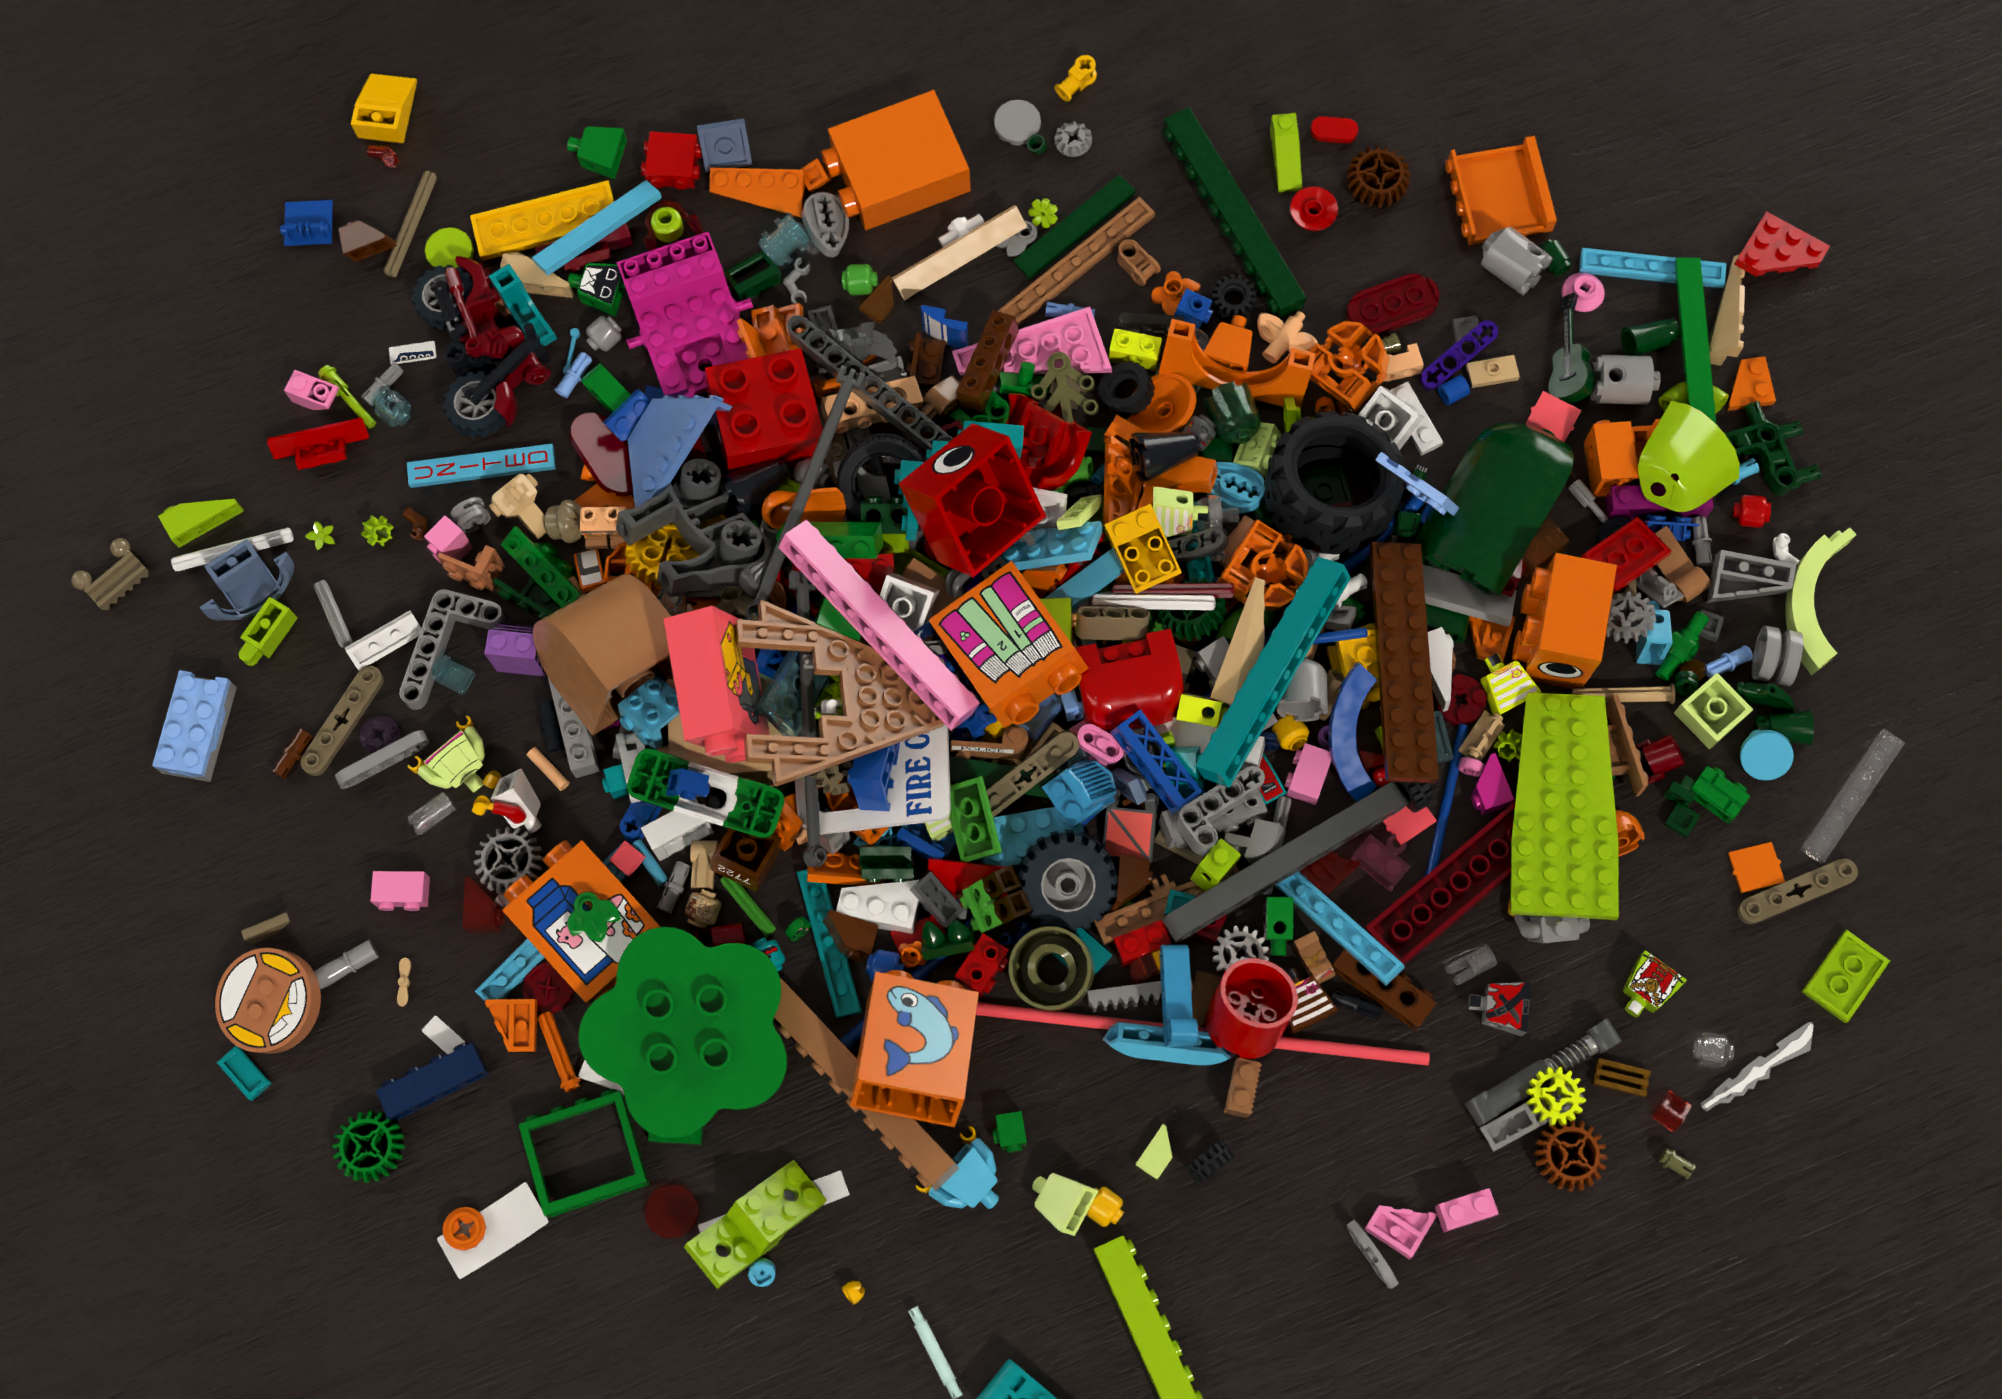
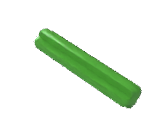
M724 876L720 879L722 885L765 937L770 936L776 930V927L742 885Z

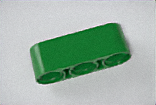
M598 364L581 378L585 387L611 414L630 396V393L601 364Z

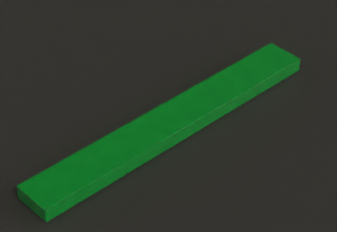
M1676 258L1674 264L1687 404L1702 411L1716 424L1701 258Z

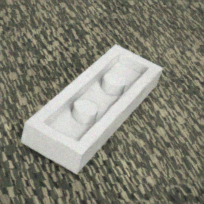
M1406 382L1391 389L1392 393L1424 416V419L1410 436L1420 456L1441 447L1443 441L1410 384Z
M411 610L345 647V651L358 671H360L363 667L372 664L417 638L420 634L421 626Z

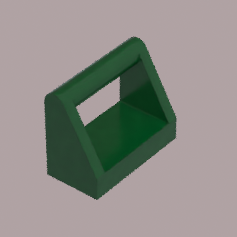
M764 250L723 271L728 285L739 302L748 298L752 299L782 282L780 270ZM762 261L768 267L740 284H737L732 278Z

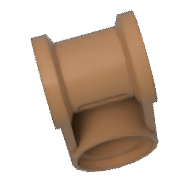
M1128 239L1121 242L1117 255L1118 264L1138 285L1144 286L1148 278L1154 273L1158 274L1161 271L1160 265L1136 241ZM1131 252L1133 256L1127 257L1123 253Z

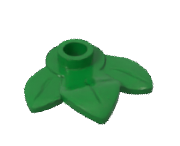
M583 892L574 900V911L568 917L567 926L572 936H576L584 931L590 939L602 942L607 933V923L619 921L620 913L612 902L599 900L591 892ZM585 901H591L592 907L589 910H584L582 904Z

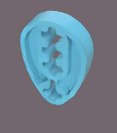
M1216 462L1218 474L1211 493L1207 494L1219 505L1235 513H1248L1257 509L1264 500L1265 486L1262 475L1258 471L1240 464ZM1235 482V486L1227 488V484ZM1246 487V491L1238 493V489ZM1253 491L1257 492V496L1254 495L1252 498H1249L1250 493Z

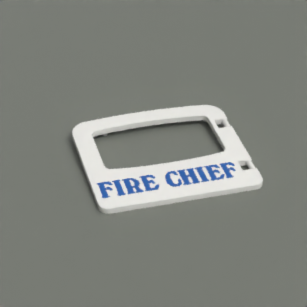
M939 657L941 662L946 666L944 660L941 657ZM813 672L814 702L822 688L831 685L829 675H815ZM800 683L797 688L795 708V737H803L802 726L796 725V714L801 710ZM944 724L941 728L900 742L897 766H892L889 779L894 780L893 789L888 788L887 795L888 803L891 804L890 811L851 809L825 813L821 812L819 807L820 835L935 822L948 818L951 813L948 727ZM805 777L795 780L798 817L803 821L802 827L807 831Z

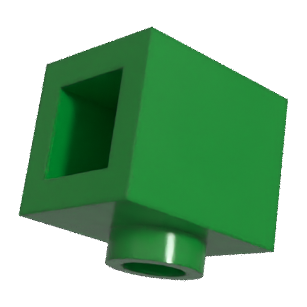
M1022 1111L996 1115L997 1127L992 1128L994 1143H1000L1001 1150L1006 1149L1007 1153L1022 1151V1146H1027Z

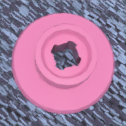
M1576 273L1569 276L1564 281L1561 290L1562 297L1571 293L1578 295L1575 310L1579 312L1595 310L1602 304L1605 296L1604 287L1600 280L1588 273ZM1581 287H1584L1585 289H1587V290H1589V291H1588V292H1585V291H1583V290L1580 289V288H1581Z

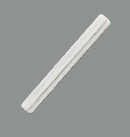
M284 528L246 539L258 551L292 542L294 537L290 528ZM245 539L173 557L171 559L172 567L175 571H181L208 564Z
M1094 594L1093 596L1094 606L1214 610L1216 604L1213 595Z

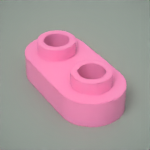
M1083 725L1076 733L1079 740V748L1106 764L1117 763L1124 755V750L1115 738L1096 725ZM1084 735H1089L1092 739V742H1086L1084 740ZM1106 748H1111L1114 754L1112 756L1108 755Z

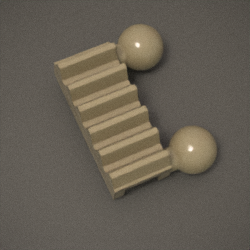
M123 538L113 540L110 545L111 553L122 559L93 583L91 575L83 570L75 572L71 578L72 585L78 590H84L101 610H109L110 604H116L118 597H124L127 590L131 591L134 584L141 583L142 577H148L149 571L131 553L130 543Z

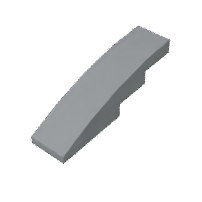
M1565 1084L1566 1088L1571 1092L1570 1088ZM1556 1091L1551 1093V1096L1555 1097V1102L1561 1099V1097L1556 1095ZM1540 1100L1543 1107L1547 1110L1546 1105ZM1526 1102L1480 1129L1494 1152L1548 1123L1549 1119L1547 1118L1540 1122L1541 1114L1538 1112L1532 1115L1531 1112L1535 1107L1534 1105H1527ZM1562 1105L1560 1114L1565 1113L1571 1105Z

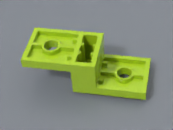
M792 1160L735 1201L725 1216L687 1242L684 1248L718 1289L774 1248L786 1232L823 1206L827 1199L795 1160ZM784 1191L792 1192L796 1200H787L784 1196ZM722 1246L726 1248L728 1256H719L716 1252V1247Z

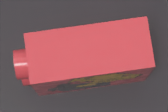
M714 606L664 618L684 740L704 747L706 756L724 755L725 762L728 763L746 761L744 747L746 734L770 735L758 665L756 663L755 648L736 647L734 624L739 618Z

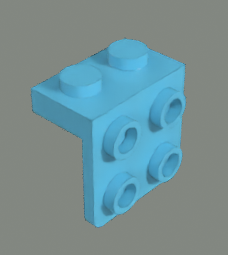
M654 676L652 680L646 681L618 704L622 726L627 731L632 730L644 745L649 744L655 750L663 745L660 729L680 714L676 690L659 676Z

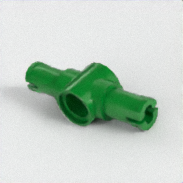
M1696 611L1685 629L1682 628L1680 632L1675 631L1672 634V645L1664 661L1655 672L1657 677L1668 682L1679 664H1683L1684 661L1690 662L1699 648L1698 636L1709 621L1705 614Z

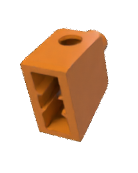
M1234 315L1231 324L1220 322L1204 353L1222 366L1247 372L1253 332L1244 329L1247 321L1246 318Z

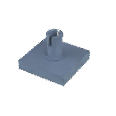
M744 118L697 126L706 172H710V168H738L752 165Z

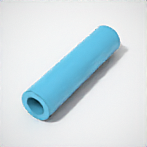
M642 839L636 840L631 845L646 857L642 864L657 886H664L665 882L669 880Z

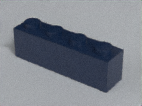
M468 1042L459 1044L453 1048L454 1052L446 1056L444 1054L435 1056L430 1059V1064L422 1068L420 1066L411 1068L406 1072V1076L398 1080L393 1078L384 1082L382 1088L376 1090V1093L387 1118L396 1122L489 1075L490 1073L478 1047L473 1043L468 1044Z

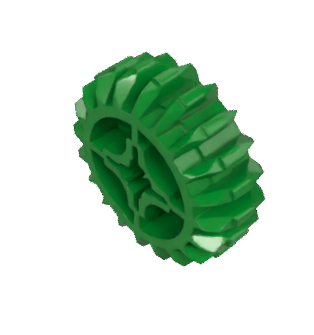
M369 1110L365 1117L364 1113L358 1112V1121L353 1117H348L350 1125L341 1124L340 1128L344 1131L343 1134H335L334 1137L339 1139L340 1143L332 1145L333 1149L339 1150L338 1153L333 1155V1158L341 1160L337 1165L338 1169H345L344 1175L347 1177L353 1174L354 1181L358 1182L362 1178L363 1182L369 1183L372 1177L374 1181L378 1182L381 1178L380 1173L386 1177L390 1176L388 1167L395 1170L398 1168L397 1164L394 1163L395 1158L398 1160L403 1159V1156L397 1152L398 1150L405 1149V1145L398 1143V1141L404 1139V1135L401 1133L396 1134L401 1127L398 1124L392 1125L394 1120L385 1119L384 1113L379 1112L375 1117L374 1111ZM368 1126H379L375 1131L372 1130L366 1136L357 1133ZM385 1133L388 1139V1148L386 1153H384L381 1148V1144L385 1139ZM352 1140L356 1144V1151L353 1154V1160L350 1155V1145ZM361 1140L371 1143L370 1145L373 1147L372 1149L375 1150L377 1154L372 1151H367V1147H365V1144L361 1142ZM372 1157L380 1160L379 1163L372 1167H359L362 1162L366 1163Z

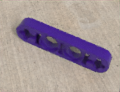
M1489 320L1478 324L1420 374L1421 386L1427 390L1438 388L1439 385L1445 382L1497 337L1498 327L1496 324ZM1482 327L1484 329L1490 328V337L1485 336L1478 342L1476 338L1483 332ZM1463 342H1471L1474 345V352L1471 354L1464 353L1461 347ZM1445 357L1455 359L1456 366L1454 369H1447L1443 365ZM1439 369L1442 373L1435 378L1436 384L1434 382L1428 383L1426 381L1428 378L1426 373L1432 375Z

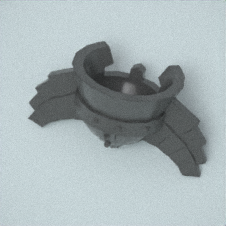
M875 322L861 323L859 327L826 330L828 336L860 363H863L869 355L880 356L891 364L898 361L895 356L898 351L893 346L894 342L887 337V334L874 330ZM834 357L830 362L837 363L841 358ZM816 362L815 367L819 369L817 375L826 376L828 371Z

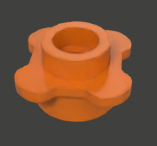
M915 941L913 944L902 943L899 946L901 961L905 964V967L910 968L918 964L922 966L927 962V960L924 961L922 955L923 943L921 941Z

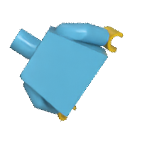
M968 1126L969 1131L973 1135L970 1138H965L960 1133L961 1140L965 1146L952 1159L959 1169L936 1191L931 1185L927 1188H921L916 1185V1188L923 1193L929 1192L930 1197L944 1206L962 1209L968 1205L974 1208L981 1202L986 1208L991 1209L999 1200V1197L991 1190L998 1181L994 1175L997 1170L994 1156L987 1145L980 1138L976 1137L975 1129L972 1126Z

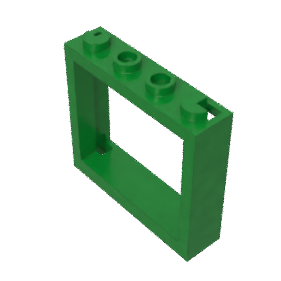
M616 1089L602 1092L599 1098L593 1100L590 1097L577 1100L575 1106L569 1108L559 1106L551 1109V1114L540 1117V1114L531 1115L525 1118L524 1123L518 1124L545 1217L551 1218L650 1185L626 1099L621 1091L616 1092ZM615 1103L635 1175L550 1203L531 1131Z

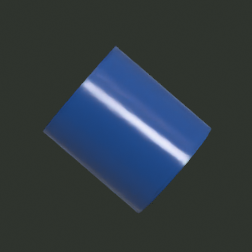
M1459 375L1439 385L1438 393L1442 401L1446 405H1450L1470 395V388L1465 378Z

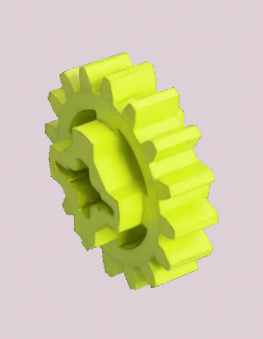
M1551 1067L1545 1069L1546 1075L1541 1071L1536 1074L1538 1080L1531 1079L1529 1081L1533 1088L1526 1090V1094L1532 1096V1099L1527 1101V1105H1534L1535 1107L1531 1112L1532 1115L1539 1112L1541 1114L1539 1121L1542 1122L1548 1118L1549 1125L1551 1126L1555 1125L1557 1120L1561 1126L1566 1124V1118L1570 1121L1575 1120L1574 1113L1580 1114L1583 1111L1578 1104L1586 1102V1099L1580 1097L1585 1088L1577 1087L1580 1079L1572 1080V1071H1568L1565 1075L1562 1074V1067H1558L1555 1073H1553ZM1552 1079L1549 1088H1540L1546 1080ZM1565 1084L1570 1088L1571 1092H1569ZM1554 1091H1556L1557 1096L1561 1097V1099L1556 1102L1555 1097L1551 1096V1093H1553ZM1540 1100L1546 1105L1547 1110L1543 1107ZM1562 1105H1571L1565 1113L1560 1114Z

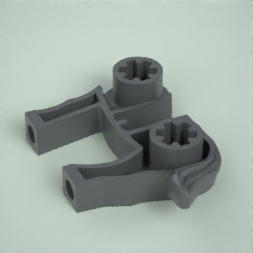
M692 459L686 462L682 467L680 478L673 486L669 484L661 494L648 499L644 504L636 508L618 512L616 530L630 546L672 522L685 541L700 555L690 560L664 561L659 564L657 581L670 597L690 591L711 590L726 585H740L749 596L755 597L774 550L767 537L743 512L706 528L699 529L701 522L726 513L729 494L727 491H723L720 483V469L716 464L706 459Z

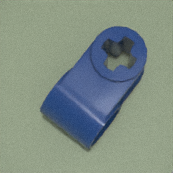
M644 801L630 803L629 809L620 822V830L624 839L629 843L643 839L645 835L641 828L655 821L662 807ZM636 825L637 830H631L629 833L628 828H634Z

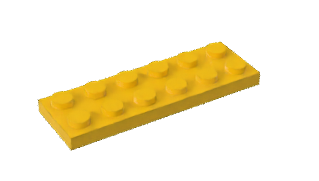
M609 181L470 215L481 260L485 261L501 257L503 253L511 254L532 249L535 246L560 239L614 202Z

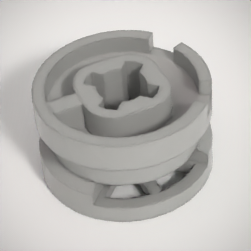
M478 497L462 501L451 511V517L454 521H457V526L464 533L479 530L480 524L484 523L486 525L491 519L488 510L484 509L485 504Z

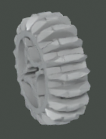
M506 827L505 834H503L500 829H496L497 836L493 837L491 834H487V838L490 840L488 843L480 841V845L484 849L475 851V854L480 857V859L474 860V865L479 867L475 873L478 876H482L480 882L483 885L488 883L487 888L490 891L496 888V893L500 894L501 891L503 892V889L507 890L524 875H528L530 879L536 881L538 877L534 873L543 871V868L537 865L543 862V856L539 855L543 850L540 846H536L538 843L536 838L530 839L531 834L528 831L522 834V830L518 827L514 832H512L510 827ZM507 843L521 844L520 847L516 846L512 849H505L502 845ZM496 851L498 854L497 861L494 864H492L493 868L490 869L491 857L493 853ZM503 853H505L507 857L511 858L512 864L515 866V869H513L511 865L507 864L506 858L503 856ZM528 853V863L524 871H522L520 864ZM506 873H513L516 876L507 880L496 878Z

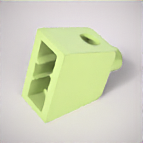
M1051 1173L1047 1180L1042 1176L1038 1177L1032 1186L1033 1190L1039 1194L1035 1207L1060 1232L1073 1236L1077 1233L1098 1193L1097 1189L1055 1173Z

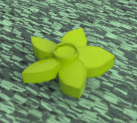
M315 521L314 530L305 535L307 539L315 540L317 550L322 548L324 542L335 544L334 539L329 535L333 530V525L323 528L321 523Z

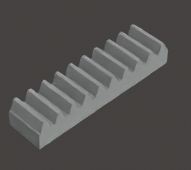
M1161 981L1087 991L1088 1005L1093 1013H1096L1099 1005L1103 1011H1107L1108 1004H1111L1113 1009L1117 1010L1118 1003H1121L1125 1009L1129 1001L1132 1002L1134 1007L1138 1006L1139 1000H1142L1144 1005L1147 1006L1149 999L1152 998L1153 1002L1158 1004L1159 997H1162Z

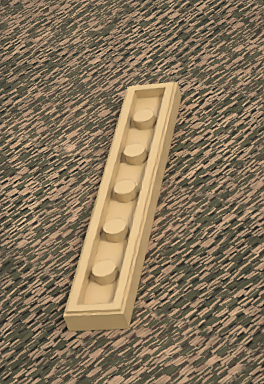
M1013 205L894 276L892 280L902 298L906 300L1027 228V225L1017 206Z

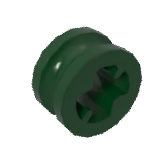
M1682 671L1676 674L1675 691L1677 693L1692 695L1698 690V676L1694 672Z

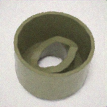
M1048 926L1030 931L1017 942L1010 956L1009 976L1014 990L1025 1002L1039 1009L1057 1011L1074 1006L1086 996L1094 980L1095 965L1090 949L1077 935L1060 927ZM1048 954H1060L1068 964L1067 978L1059 985H1048L1038 975L1039 962Z

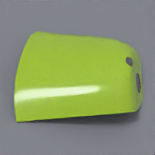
M1670 401L1661 420L1647 441L1638 464L1639 480L1644 496L1649 501L1676 512H1687L1701 506L1738 480L1740 470L1736 451L1722 430L1702 411L1688 404ZM1674 473L1679 476V480H1673L1671 475ZM1654 482L1664 485L1666 493L1663 496H1657L1651 491V485Z

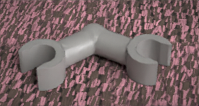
M801 258L795 261V268L783 280V284L791 294L792 305L797 304L795 300L797 297H802L804 302L807 303L805 292L799 290L795 284V281L801 275H807L810 271V264L803 269L798 267L802 263Z

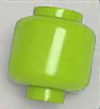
M662 207L653 213L651 226L655 236L660 241L673 242L681 237L683 222L678 211L671 207Z

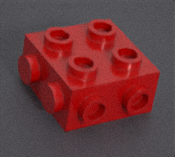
M650 131L649 140H645L644 154L647 156L646 162H642V176H645L646 180L655 188H662L664 186L675 187L680 190L694 188L695 179L699 180L700 166L697 165L698 158H702L701 145L697 135Z

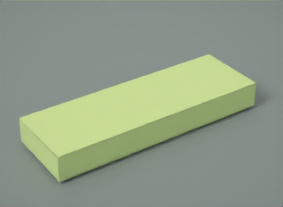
M1099 494L1080 498L1056 521L1058 530L1081 527L1104 505V496Z

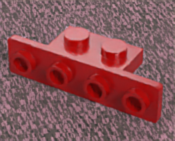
M356 418L267 439V444L274 459L295 455V463L298 470L346 460V444L369 439V432L363 418Z

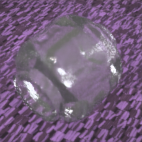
M1703 1032L1699 1038L1696 1037L1694 1040L1693 1057L1697 1058L1698 1063L1702 1066L1723 1068L1728 1060H1733L1734 1045H1730L1726 1035Z

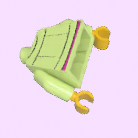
M465 716L468 720L466 725L461 726L458 721L456 722L460 730L424 761L415 756L414 758L418 760L416 767L413 768L409 764L407 767L431 785L444 789L453 786L456 789L464 782L474 793L484 785L483 780L476 773L483 766L482 761L485 757L483 740L474 728L471 718Z

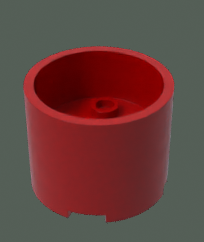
M1256 958L1235 962L1225 971L1207 1007L1205 1026L1210 1038L1220 1049L1223 1047L1239 1055V1058L1256 1059L1267 1055L1279 1042L1296 1011L1298 993L1295 984L1282 968L1272 962Z

